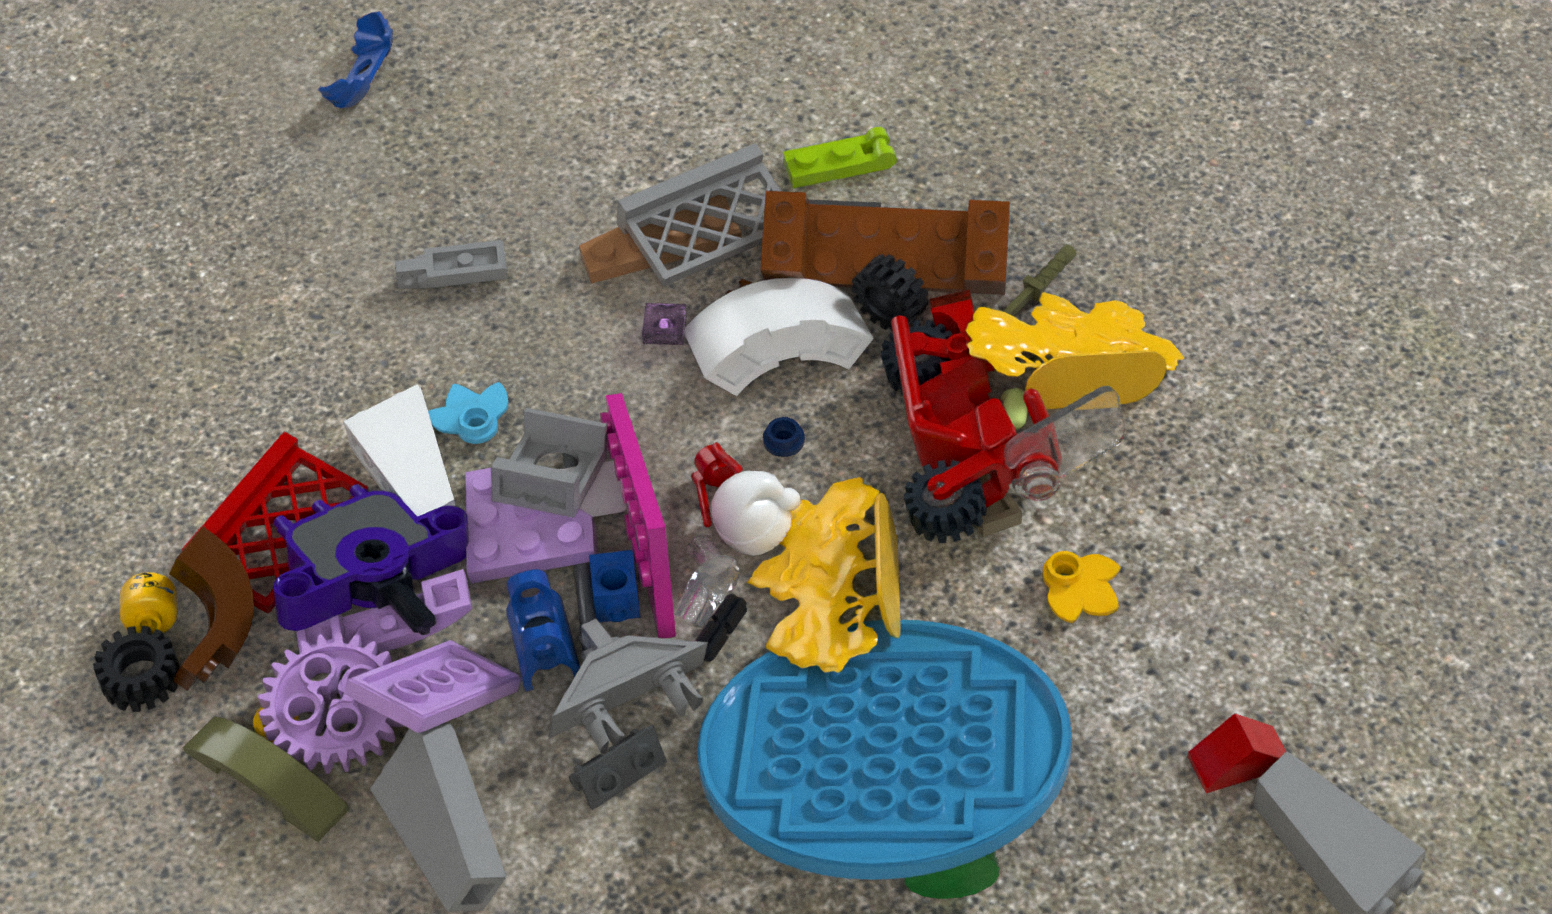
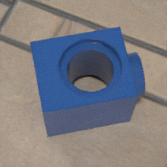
M633 550L589 555L594 606L599 623L609 621L622 622L627 619L641 618Z

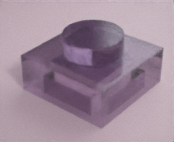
M646 303L642 328L643 344L684 345L687 319L686 304Z

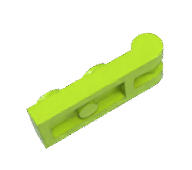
M883 127L871 128L865 135L783 151V163L793 189L886 170L895 165L897 157L894 149L889 146L890 140Z

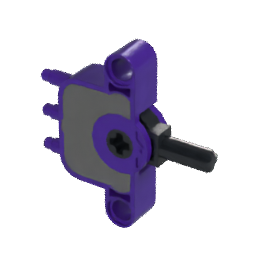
M355 484L350 488L352 499L330 507L324 501L316 500L312 504V510L316 514L301 519L294 524L287 520L285 516L275 518L274 526L286 541L289 571L280 575L274 581L273 590L276 615L279 625L291 631L307 629L351 610L352 604L364 608L378 609L390 605L413 632L427 635L430 633V628L436 624V617L413 592V579L419 580L466 558V547L469 544L468 516L463 509L456 506H443L417 517L402 499L394 493L387 491L369 492L360 484Z

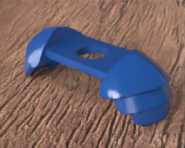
M380 11L371 12L359 18L356 22L358 30L354 33L356 44L352 47V52L358 55V58L347 78L339 79L327 87L320 86L318 89L322 97L329 100L335 107L348 108L361 101L366 96L370 83L382 61L390 53L393 42V29L390 28L388 20L383 17ZM371 64L366 71L359 74L365 66Z

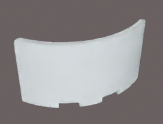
M776 278L736 289L706 307L684 330L686 339L704 378L735 396H738L754 379L780 366L778 361L799 357L801 361L817 360L831 362L849 370L874 339L850 296L845 291L821 281L805 278Z

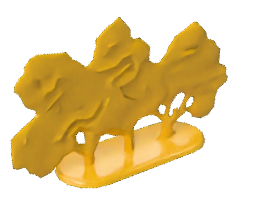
M1042 292L1039 299L1042 306L1035 307L1031 312V316L1037 322L1036 325L1026 324L1006 312L978 307L973 314L974 321L968 323V327L965 330L972 339L967 344L970 355L974 358L988 361L998 373L1008 377H1018L1025 373V368H1036L1026 382L1025 391L1030 388L1038 390L1046 409L1119 405L1136 402L1148 396L1158 387L1165 376L1166 370H1175L1176 366H1178L1177 360L1185 358L1170 340L1141 330L1145 327L1142 312L1129 307L1124 302L1115 300L1095 303L1094 308L1087 314L1080 311L1067 299ZM1021 352L1032 353L1040 357L1045 363L1042 364L1039 360L1034 363L1023 356ZM1046 355H1050V356H1052L1053 358L1050 359V360H1047V359L1045 358V356H1046ZM1015 357L1024 360L1026 363L1016 361Z
M861 477L833 483L821 501L816 505H813L808 500L800 499V505L795 510L790 511V529L783 538V541L779 543L785 547V550L778 556L762 561L747 581V583L760 589L769 588L770 595L779 601L792 598L798 600L799 607L776 625L766 643V649L777 656L787 657L791 664L797 665L800 668L818 665L825 673L831 671L838 673L842 671L850 658L869 653L877 644L878 635L872 627L866 626L863 621L868 612L876 605H879L881 616L889 635L896 639L900 636L899 559L895 524L885 495L882 492L879 493V490L871 485L863 484ZM873 504L875 525L864 520L865 512ZM851 524H858L860 529L847 531L846 527ZM875 533V559L866 560L863 553L857 548L858 542ZM876 568L877 593L867 597L859 595L853 589L854 576L861 570ZM853 596L857 598V601L847 603L845 598ZM857 605L862 606L860 609H855V614H858L844 624H840L839 617L847 609ZM853 623H858L857 630L848 632L847 628Z

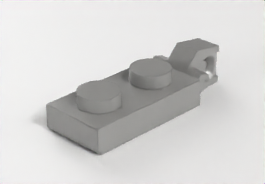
M501 240L424 249V254L415 257V259L395 261L396 279L399 289H427L508 279L504 244Z

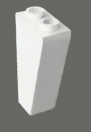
M418 384L403 392L396 393L391 398L367 410L360 411L355 416L344 421L351 450L382 491L391 492L400 497L417 517L439 507L455 506L423 393Z

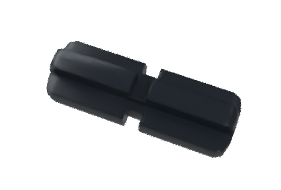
M728 594L711 618L714 621L707 622L695 641L708 642L704 661L710 662L715 659L729 638L726 634L733 633L746 614L747 602L742 597Z

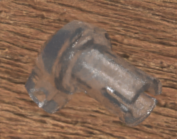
M700 534L692 539L699 552H697L692 544L688 543L687 545L689 556L694 559L699 567L690 576L674 614L701 628L705 626L724 598L733 592L739 579V567L734 558L729 555H722L708 534Z

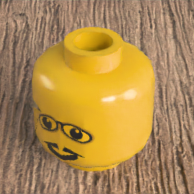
M143 572L133 575L126 580L120 590V620L124 628L127 629L128 627L135 626L137 633H141L142 626H148L152 634L156 629L162 631L163 634L171 629L177 620V590L173 582L166 576L155 572Z

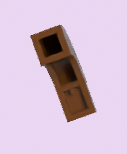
M205 527L198 531L177 556L169 572V575L198 596L208 616L207 634L181 665L173 680L187 691L197 679L205 683L220 663L229 669L249 634L254 610L251 584L242 563L222 540Z

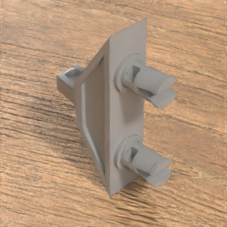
M597 619L581 625L579 640L585 648L581 655L584 662L552 716L548 739L579 724H584L598 746L600 753L606 754L609 741L614 747H617L626 739L624 733L620 731L607 711L656 687H662L679 716H685L687 704L695 711L702 704L703 698L698 694L685 673L703 665L708 642L626 635L622 638L618 636L611 638Z

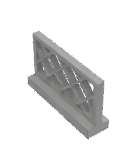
M756 143L618 200L616 220L618 227L624 235L630 234L663 286L762 244L764 223L762 217L765 208V194L761 196L743 191V186L745 183L759 178L766 191L782 190L762 163L764 154ZM717 195L733 198L730 211L708 205L710 198ZM738 201L760 206L757 218L736 213ZM686 209L699 213L696 225L674 220L675 214ZM704 215L726 220L723 232L701 227ZM731 222L753 228L752 234L745 238L729 235L728 231ZM653 224L665 229L661 240L644 236L640 228ZM670 229L692 235L689 246L684 247L666 242ZM697 237L719 242L717 250L710 253L693 248ZM662 252L684 257L682 265L667 271L660 260Z

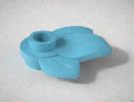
M500 382L492 384L480 395L459 384H453L446 398V407L428 411L432 426L442 433L458 434L467 443L480 444L487 442L496 435L498 431L497 420L508 409V395Z

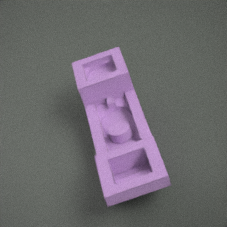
M462 569L421 582L423 593L416 596L436 617V624L430 628V633L427 635L413 632L393 608L388 605L381 609L371 608L345 617L339 614L307 629L296 631L299 653L302 652L300 641L304 639L312 648L317 646L318 634H322L327 643H333L336 633L341 632L343 641L349 644L355 634H358L361 639L362 648L371 641H375L378 653L397 649L435 634L472 610L466 574Z

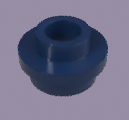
M779 417L772 420L763 433L765 449L778 457L795 455L803 448L805 443L803 429L794 419L788 417Z

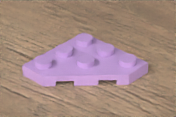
M491 468L465 472L466 514L468 516L469 532L466 557L467 575L471 584L510 577L533 569L543 571L590 562L589 555L598 554L596 525L590 514L579 508L575 517L572 518L492 501Z

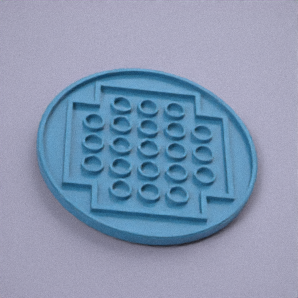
M883 620L864 621L863 623L868 627H872L878 635L877 644L869 653L850 658L841 672L831 671L825 673L818 665L800 668L797 665L791 664L787 657L777 656L769 651L734 676L719 692L702 722L697 749L701 784L712 810L728 830L757 852L788 866L825 876L867 880L900 879L948 870L977 860L1013 841L1029 829L1057 798L1066 780L1072 753L1070 717L1060 692L1047 674L1033 661L1003 642L984 634L938 622L900 620V636L896 639L889 635ZM853 623L847 628L848 632L857 630L858 623Z

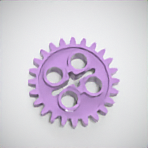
M341 632L336 633L333 643H327L324 636L318 634L317 646L311 648L303 639L300 641L302 652L298 655L288 649L284 651L288 662L286 665L272 663L271 666L277 678H263L262 681L268 693L258 695L260 705L264 708L258 712L262 725H266L263 728L268 741L274 740L273 744L285 752L288 751L287 753L297 761L304 757L305 767L310 771L316 766L317 762H322L325 773L330 774L334 762H340L343 770L349 772L350 759L356 758L360 764L365 766L367 765L365 753L371 750L373 753L381 756L383 754L380 744L381 739L395 742L396 738L391 727L404 726L344 694L347 679L392 662L388 651L378 654L375 641H371L362 648L361 639L358 634L354 635L349 644L344 643ZM344 669H348V670L345 672V674L343 675L342 680H341V679H340V676H341V674H342V671H343ZM320 673H328V674H329L328 677L325 678L324 680H321V681H312V680H311V679H312L315 675H317V674H320ZM301 713H313L307 720H294V717ZM325 724H327L324 734L322 736H318L322 732ZM343 724H356V726L348 732L337 731L338 728L341 727Z

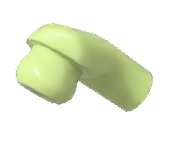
M1011 388L1003 392L1000 400L1003 401V407L1015 429L1018 430L1026 424L1028 409L1023 400L1024 391L1019 388Z

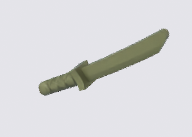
M1065 244L1055 254L1054 258L1046 264V267L1044 266L1039 274L1034 278L1027 275L1023 279L1024 290L1003 312L1015 317L1031 299L1039 302L1044 288H1047L1051 281L1058 276V273H1061L1065 266L1077 255L1076 250L1071 245Z

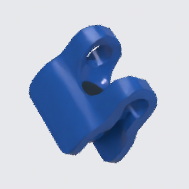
M533 569L511 576L507 581L510 601L506 608V616L525 692L534 690L532 676L537 670H548L564 664L570 667L575 677L580 669L561 596L550 588L548 577L542 570ZM527 589H539L537 595L522 597L521 592Z

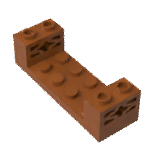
M766 191L760 270L764 280L805 278L821 281L836 287L851 288L853 278L874 257L880 254H884L886 257L889 254L894 256L895 262L899 259L905 262L904 267L907 270L912 267L916 271L913 276L916 279L921 278L924 284L921 288L927 289V291L1005 295L1010 201L969 200L968 211L809 204L806 192Z

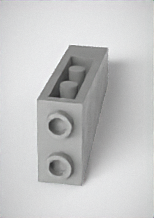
M442 723L421 733L409 729L390 760L384 765L382 772L370 790L448 912L482 911L506 879V874L455 730L450 723Z
M1288 751L1257 780L1253 806L1339 914H1392L1396 906L1394 901L1402 893L1409 896L1421 883L1425 873L1420 869L1426 850Z

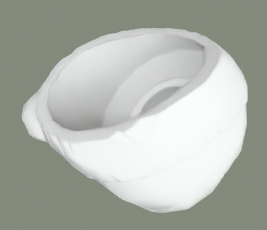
M743 471L728 478L716 491L711 504L713 524L720 538L737 552L752 556L761 555L774 549L775 546H778L783 541L791 526L790 511L795 510L800 505V495L795 489L784 488L773 474L765 471Z

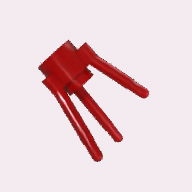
M718 442L705 446L696 454L694 465L697 471L691 475V479L697 489L703 525L707 528L712 525L706 484L719 488L728 478L743 471L742 466L727 454Z

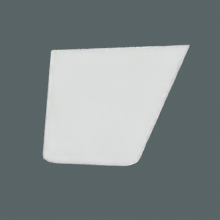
M614 461L603 463L580 506L581 510L592 517L620 513L627 508L623 501L620 481H617ZM577 466L563 468L560 470L574 472Z

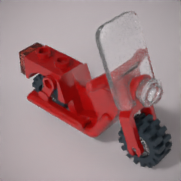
M970 289L930 298L934 321L927 320L925 326H921L920 320L913 321L914 327L909 328L906 317H894L891 320L892 332L888 334L890 341L884 340L882 344L881 359L888 382L895 391L900 390L901 395L904 397L909 430L919 462L925 472L924 475H921L916 471L912 475L914 483L907 482L905 486L907 493H904V501L915 532L919 536L924 534L925 539L931 542L935 535L939 543H946L947 536H952L953 541L956 542L961 540L959 533L963 531L967 536L973 534L972 524L978 527L981 526L983 523L982 515L986 516L987 507L1004 498L1009 490V484H1012L1013 489L1020 497L1034 501L1049 499L1060 489L1062 478L1114 449L1122 442L1126 435L1120 398L1117 392L1110 386L1097 388L1050 416L1038 390L1027 389L1024 392L1023 400L1034 425L1017 434L1001 401L997 398L989 399L988 393L991 392L988 372L995 371V368L986 360L972 357L967 347V344L972 339L965 330L968 327V323L974 321L973 314L975 313ZM985 474H990V480L981 485L979 478Z

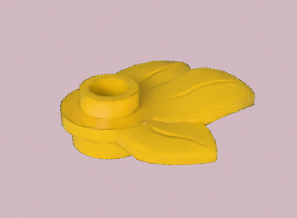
M1070 551L1054 553L1045 562L1042 571L1043 581L1049 587L1047 602L1050 609L1057 617L1068 623H1074L1082 611L1093 616H1105L1117 612L1119 608L1117 595L1108 581L1112 580L1119 573L1121 566L1112 559L1100 554L1079 557Z

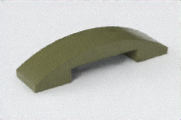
M214 716L183 747L186 754L216 774L223 770L281 809L284 820L317 842L349 811L348 805L328 785L299 761L264 737L230 720Z

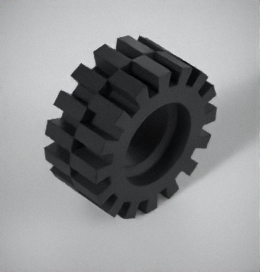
M880 254L874 257L853 278L851 291L856 294L853 297L855 302L862 303L863 306L860 310L863 314L868 312L871 315L870 321L874 324L879 321L882 329L887 330L890 327L892 332L891 320L896 316H904L910 325L927 309L929 300L926 297L929 294L927 289L921 288L924 284L921 278L916 279L913 276L916 271L912 267L907 270L904 267L905 262L899 259L895 262L894 256L888 254L885 257L884 254Z
M135 626L127 628L128 635L123 637L120 631L113 633L112 635L115 640L113 643L107 639L104 640L101 644L103 652L96 651L94 656L96 663H93L103 695L106 696L107 701L111 705L116 703L118 709L125 711L128 704H130L132 712H141V704L146 703L148 710L156 708L155 699L159 698L162 703L167 701L169 697L166 690L175 693L178 685L173 680L180 665L172 642L168 636L164 637L162 631L156 629L152 634L150 627L142 626L141 633H137ZM135 662H154L147 672L139 676L125 677L121 675L129 665Z

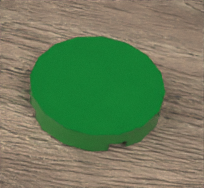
M994 851L977 860L948 870L904 878V882L911 892L923 897L936 899L962 898L977 894L992 886L999 878V862Z

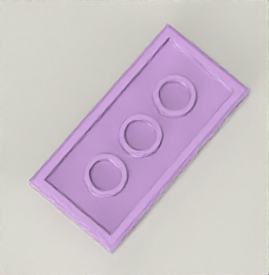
M449 640L347 679L344 694L405 727L421 733L517 692L522 677Z

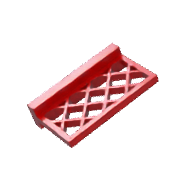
M284 431L199 530L205 527L222 540L235 555H239L240 562L249 579L275 576L276 580L280 574L289 571L288 562L277 563L275 549L285 548L286 541L282 537L272 538L270 524H273L278 516H285L287 520H295L296 523L300 519L316 514L312 507L298 509L295 494L320 491L321 500L328 504L325 492L327 489L342 487L350 492V488L355 484H360L367 490L368 486L298 447V439ZM302 464L316 472L317 480L293 484L291 475ZM290 495L292 510L274 513L267 512L266 504L271 498ZM342 502L331 503V504H328V505H329L330 507H332V506H335V505L340 504V503H342ZM260 525L265 526L267 540L242 543L240 534L246 528ZM198 531L192 536V538H191V539L186 543V545L181 549V552H182L183 549L188 545V543L193 539V537L198 533ZM270 551L272 565L247 569L244 554ZM252 589L254 606L269 614L275 607L274 590L272 589L265 597Z

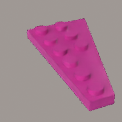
M622 393L606 395L607 412L600 413L601 423L607 424L608 451L610 459L614 461L617 481H620L624 504H627L628 514H624L627 538L631 540L635 564L638 563L642 587L647 588L658 638L676 637L666 527Z

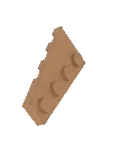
M717 195L710 198L708 205L730 211V206L725 196ZM684 209L675 214L674 220L696 225L699 213ZM704 215L701 227L723 232L726 220ZM731 222L728 234L742 238L738 224ZM653 224L640 228L644 236L661 240L665 229ZM619 227L579 245L580 257L591 284L651 268L630 234L624 235ZM670 229L666 242L688 247L692 235ZM697 237L693 249L706 253L717 250L719 242ZM664 251L660 258L663 264L684 259L682 256Z

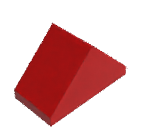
M1234 713L1188 751L1187 757L1207 794L1261 777L1286 750L1273 726Z

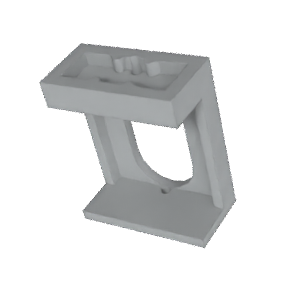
M526 408L524 410L525 433L510 459L497 457L491 466L492 501L574 518L607 458V424ZM555 452L572 455L578 461L574 472L536 465V463L542 456Z

